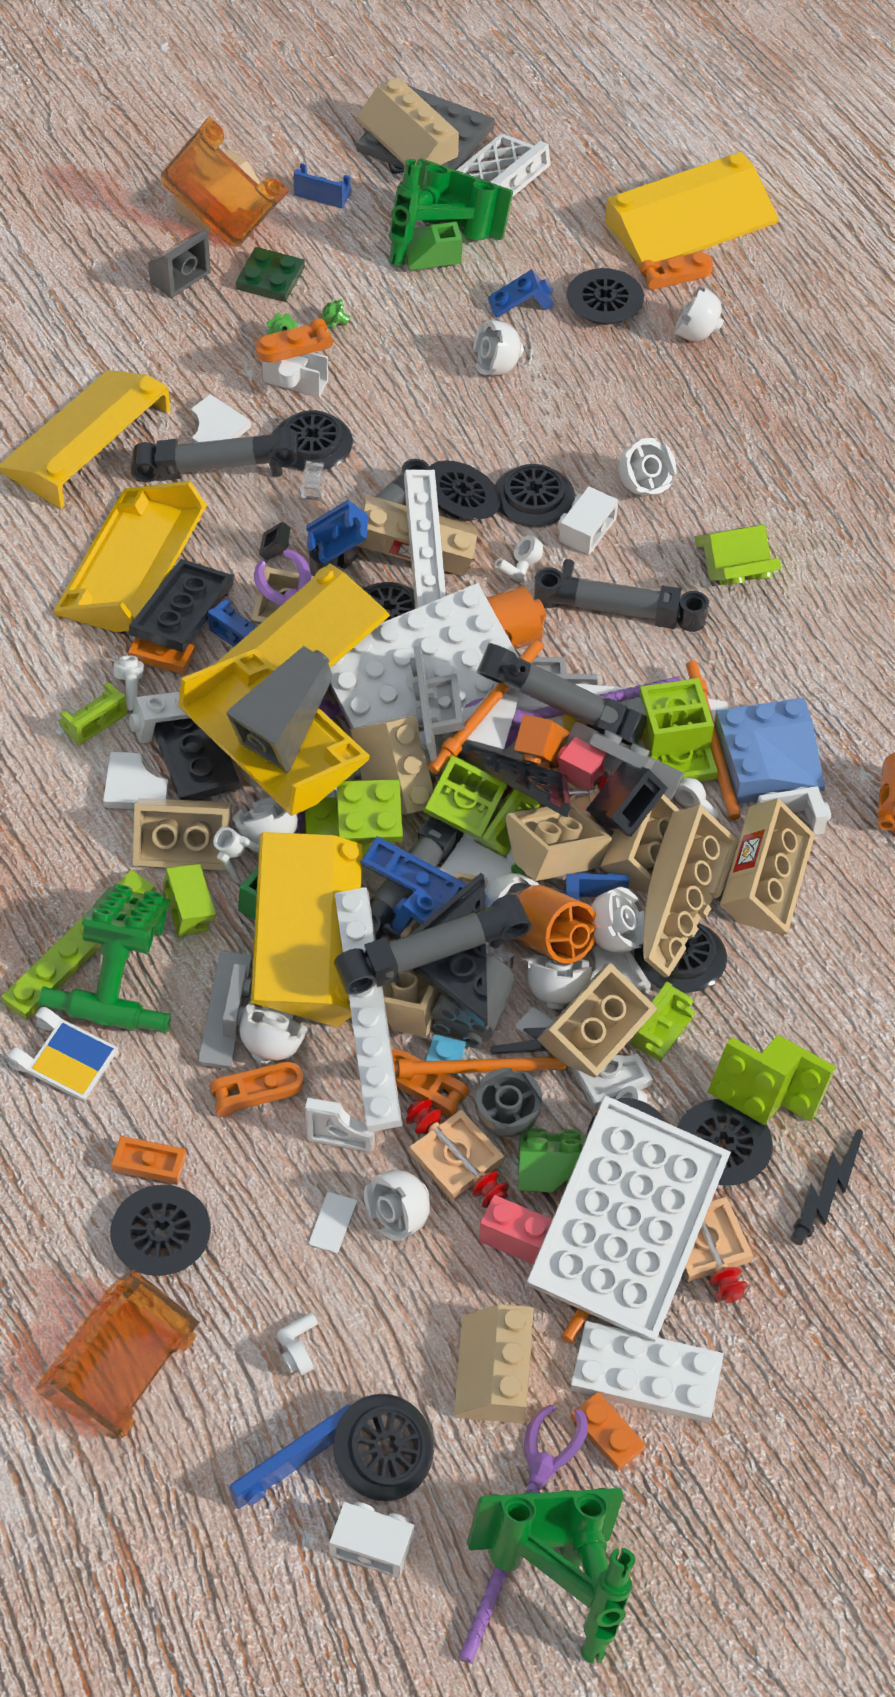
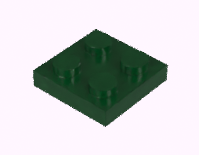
M255 247L236 280V289L286 302L305 268V259Z

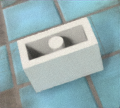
M588 486L582 495L576 496L568 514L564 513L558 522V529H560L559 542L590 555L616 520L618 499Z
M344 1502L329 1542L330 1556L400 1578L414 1538V1524L409 1523L407 1518L399 1514L390 1513L386 1516L374 1512L375 1510L371 1506L362 1502H354V1504Z

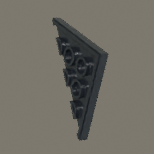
M466 743L462 744V750L457 755L458 757L560 815L568 817L571 804L567 776L565 774Z
M480 873L411 934L485 909L484 874ZM486 944L411 969L482 1027L488 1026Z

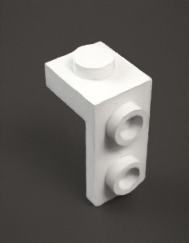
M180 692L136 697L133 714L129 715V726L132 732H136L139 743L152 741L156 722L190 718L178 707Z
M818 786L810 788L799 787L791 791L779 793L769 792L758 797L757 804L779 798L793 813L804 811L809 828L815 835L824 834L827 821L831 819L830 807L827 802H823Z

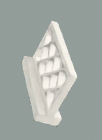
M501 133L459 167L457 171L466 174L479 171V173L469 175L483 180L493 179L491 183L511 189L514 196L550 166L548 143L539 141L536 145H531ZM502 144H505V145H507V146H510V147H506V148L497 149V148L500 147ZM525 153L522 156L516 157V154ZM513 155L510 158L498 159L501 156ZM495 157V160L481 162L484 159ZM509 166L507 169L500 170V167ZM497 168L496 171L482 172V170Z

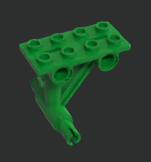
M423 158L418 159L416 165L415 159L405 160L403 180L397 186L394 208L391 212L392 220L389 238L392 243L388 258L390 264H393V260H395V266H403L405 264L407 244H410L413 239L415 222L420 220L427 223H438L441 220L457 222L459 226L464 227V235L474 240H484L487 237L498 240L504 238L513 196L511 189Z
M116 884L113 887H108L83 917L82 925H84L83 940L102 944L100 953L103 955L97 992L94 993L80 989L66 992L43 986L38 1006L65 1011L70 1018L84 1019L100 1025H111L130 1031L144 1028L167 1034L171 1013L167 1014L144 1009L140 1002L119 998V993L130 951L144 954L149 953L153 936L160 937L162 934L167 909L170 907L171 900L163 898L161 893L146 891L144 894L133 892L132 888L126 885Z
M598 1488L595 1490H563L545 1493L527 1492L511 1495L492 1494L479 1497L467 1540L468 1549H488L492 1563L503 1571L516 1570L520 1567L523 1558H525L586 1605L589 1609L583 1625L586 1638L581 1647V1656L586 1662L594 1664L595 1656L598 1653L596 1661L600 1663L604 1659L607 1644L615 1639L620 1623L626 1616L625 1607L632 1589L630 1573L635 1564L634 1554L630 1550L622 1548L620 1557L617 1559L619 1555V1549L617 1548L612 1551L609 1564L605 1554L607 1550L606 1541H609L623 1500L622 1489ZM551 1547H559L562 1556ZM576 1566H582L583 1572Z

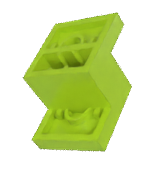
M765 524L694 536L696 548L704 547L709 580H719L720 585L745 582L744 576H747V580L773 577L772 571L782 570L780 558L771 559Z
M695 678L640 686L639 696L645 716H647V725L644 730L643 739L645 748L650 751L648 756L683 772L682 779L691 778L699 782L717 779L718 770L710 748L714 723L700 679Z
M452 755L433 789L434 791L423 812L480 840L507 784L460 757Z
M399 779L342 782L336 787V798H324L315 806L305 810L306 834L335 835L362 844V859L376 836L387 842H402Z
M777 1035L762 1053L732 1037L726 1043L707 1093L764 1125L767 1124L781 1106L811 1122L817 1114L836 1066L780 1035Z

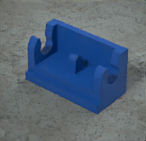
M304 163L300 164V170L296 169L293 173L294 195L343 208L352 192L350 176L347 175L343 177L344 182H335L324 177L307 174V165Z
M346 500L307 524V547L309 551L315 549L316 543L319 547V560L326 564L367 539L368 514L349 500Z
M225 599L214 609L208 611L209 631L235 647L257 626L235 612L234 608L229 607L232 601Z

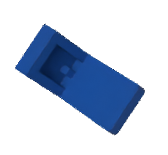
M533 269L488 296L492 312L496 317H500L531 296L537 300L544 310L554 305L550 295L553 293L552 287L546 279L541 280Z
M578 872L566 874L565 890L559 892L579 900V897H598L618 887L629 889L630 881L628 875H619L617 873L605 875Z
M419 887L408 899L403 897L393 910L396 916L390 927L400 934L414 919L422 924L443 905Z

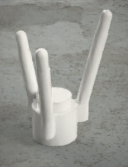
M221 827L213 840L215 848L220 851L217 858L223 862L234 882L240 884L241 880L230 858L242 855L245 847L259 853L260 845L250 841L245 836L239 835L230 827Z

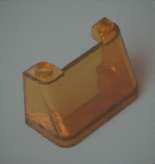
M209 116L161 173V181L177 199L225 243L237 247L243 244L289 190L275 178H265L258 185L218 148L224 141V132Z
M133 1269L118 1278L107 1289L41 1378L35 1391L49 1402L110 1439L118 1438V1436L123 1438L136 1422L132 1418L135 1411L132 1408L169 1356L179 1349L184 1352L192 1344L197 1336L193 1331L200 1322Z

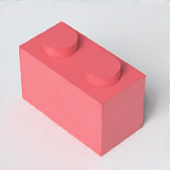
M494 1195L480 1222L479 1242L534 1264L552 1219Z

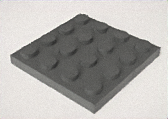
M409 86L459 132L458 157L442 164L457 170L494 128L495 118ZM368 130L357 142L358 152L400 168H405V165Z

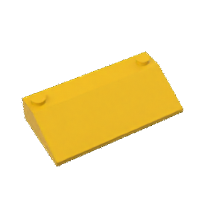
M742 152L607 198L605 223L638 265L645 260L656 262L695 253L776 224L779 220L755 167Z
M106 370L0 463V473L62 509L65 506L62 488L69 478L151 405L165 413L171 410L168 386L147 374Z
M191 481L124 488L52 612L59 617L113 632L129 631L131 622L171 572L207 507V504Z
M329 564L321 568L313 579L215 664L255 648L274 667L278 668L300 648L305 646L313 652L315 650L322 652L329 659L330 662L328 664L331 668L390 615L345 572Z
M255 648L181 678L178 707L290 816L318 804L369 760L370 755L319 708L288 773H285L242 745L226 713L277 669Z
M262 832L260 834L251 1003L334 1027H339L351 1017L349 994L345 992L334 965L336 957L343 953L335 893L361 888L360 862L362 861V844L335 835Z

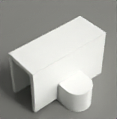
M313 352L277 362L267 363L262 361L263 382L320 397L328 382V356Z

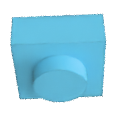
M434 1034L426 1061L462 1060L466 1042Z

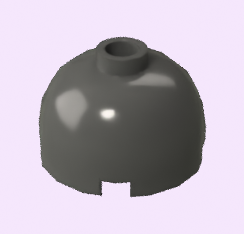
M512 1068L494 1070L483 1077L476 1091L475 1109L481 1124L488 1131L505 1137L524 1134L532 1128L541 1113L542 1092L538 1082L524 1071H522V1074L511 1072Z

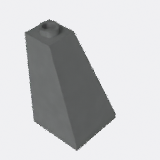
M303 646L233 705L226 714L239 742L285 773H288L332 680L333 674L328 664L330 662L329 659L318 650L313 652Z

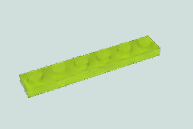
M132 869L117 883L131 887L133 892L143 894L146 891L156 892L155 885ZM83 917L1 996L2 1003L26 1021L40 1008L38 1001L43 986L58 990L101 948L102 944L83 940Z

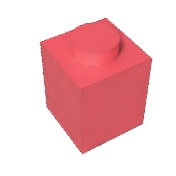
M574 737L568 746L564 745L557 755L556 761L559 763L558 772L565 774L567 781L590 792L605 772L607 753Z

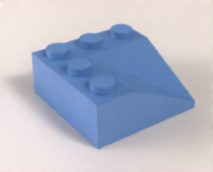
M804 697L716 710L714 723L738 804L756 802L760 795L769 792L779 793L791 791L799 787L810 788L818 786L820 792L825 790L813 721Z

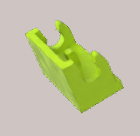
M109 682L103 685L105 691L102 692L100 697L72 715L65 710L59 713L62 718L58 720L59 726L79 746L128 714L125 695L122 692L120 693Z
M514 788L511 789L490 819L480 840L476 841L506 858L511 849L505 821L507 813L539 808L540 804Z
M195 864L166 868L162 888L165 898L171 900L169 911L177 937L180 938L184 937V935L208 931V923H198L215 920L216 912L201 865Z
M666 982L652 1001L658 1009L631 1038L630 1045L661 1062L694 1017L695 1010L689 1007L694 1002L693 999L672 987V984Z

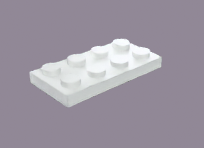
M586 1321L570 1391L591 1396L599 1392L604 1399L710 1424L724 1353L662 1338H657L654 1342L627 1330Z

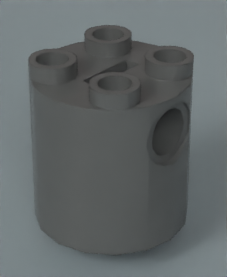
M486 953L488 1026L482 1027L441 993H439L432 1008L434 1020L432 1028L439 1034L451 1035L466 1042V1045L471 1048H479L482 1042L488 1041L493 1036L515 982L512 971L498 958Z

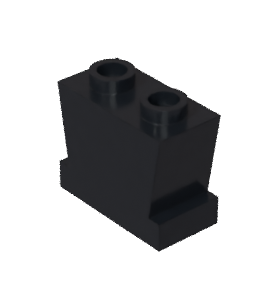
M622 762L586 810L604 828L619 829L624 835L631 837L667 791L668 787L650 769L642 767L638 772L625 762Z

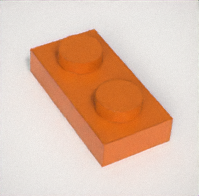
M135 637L128 655L137 657L143 664L185 675L195 654V646L189 644L184 652H180Z
M120 1136L111 1168L114 1172L178 1185L187 1153L184 1148Z
M599 1392L575 1409L582 1410L587 1417L588 1431L586 1437L617 1472L645 1450L646 1444ZM574 1410L571 1412L570 1418L577 1425Z

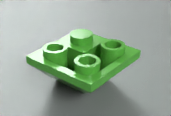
M457 222L414 228L413 239L410 244H407L405 255L409 269L417 270L462 264V237Z
M530 1128L524 1134H520L518 1191H555L570 1178L587 1135L581 1134L580 1131L574 1129H564L560 1133H547V1130L543 1128Z

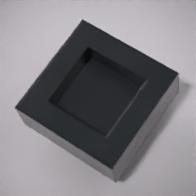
M282 521L265 531L262 536L259 555L269 560L278 554H282L289 546L291 527Z

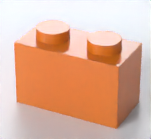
M523 714L514 750L523 755V761L546 769H549L550 766L558 767L559 763L556 761L560 749L567 745L569 732L552 720Z

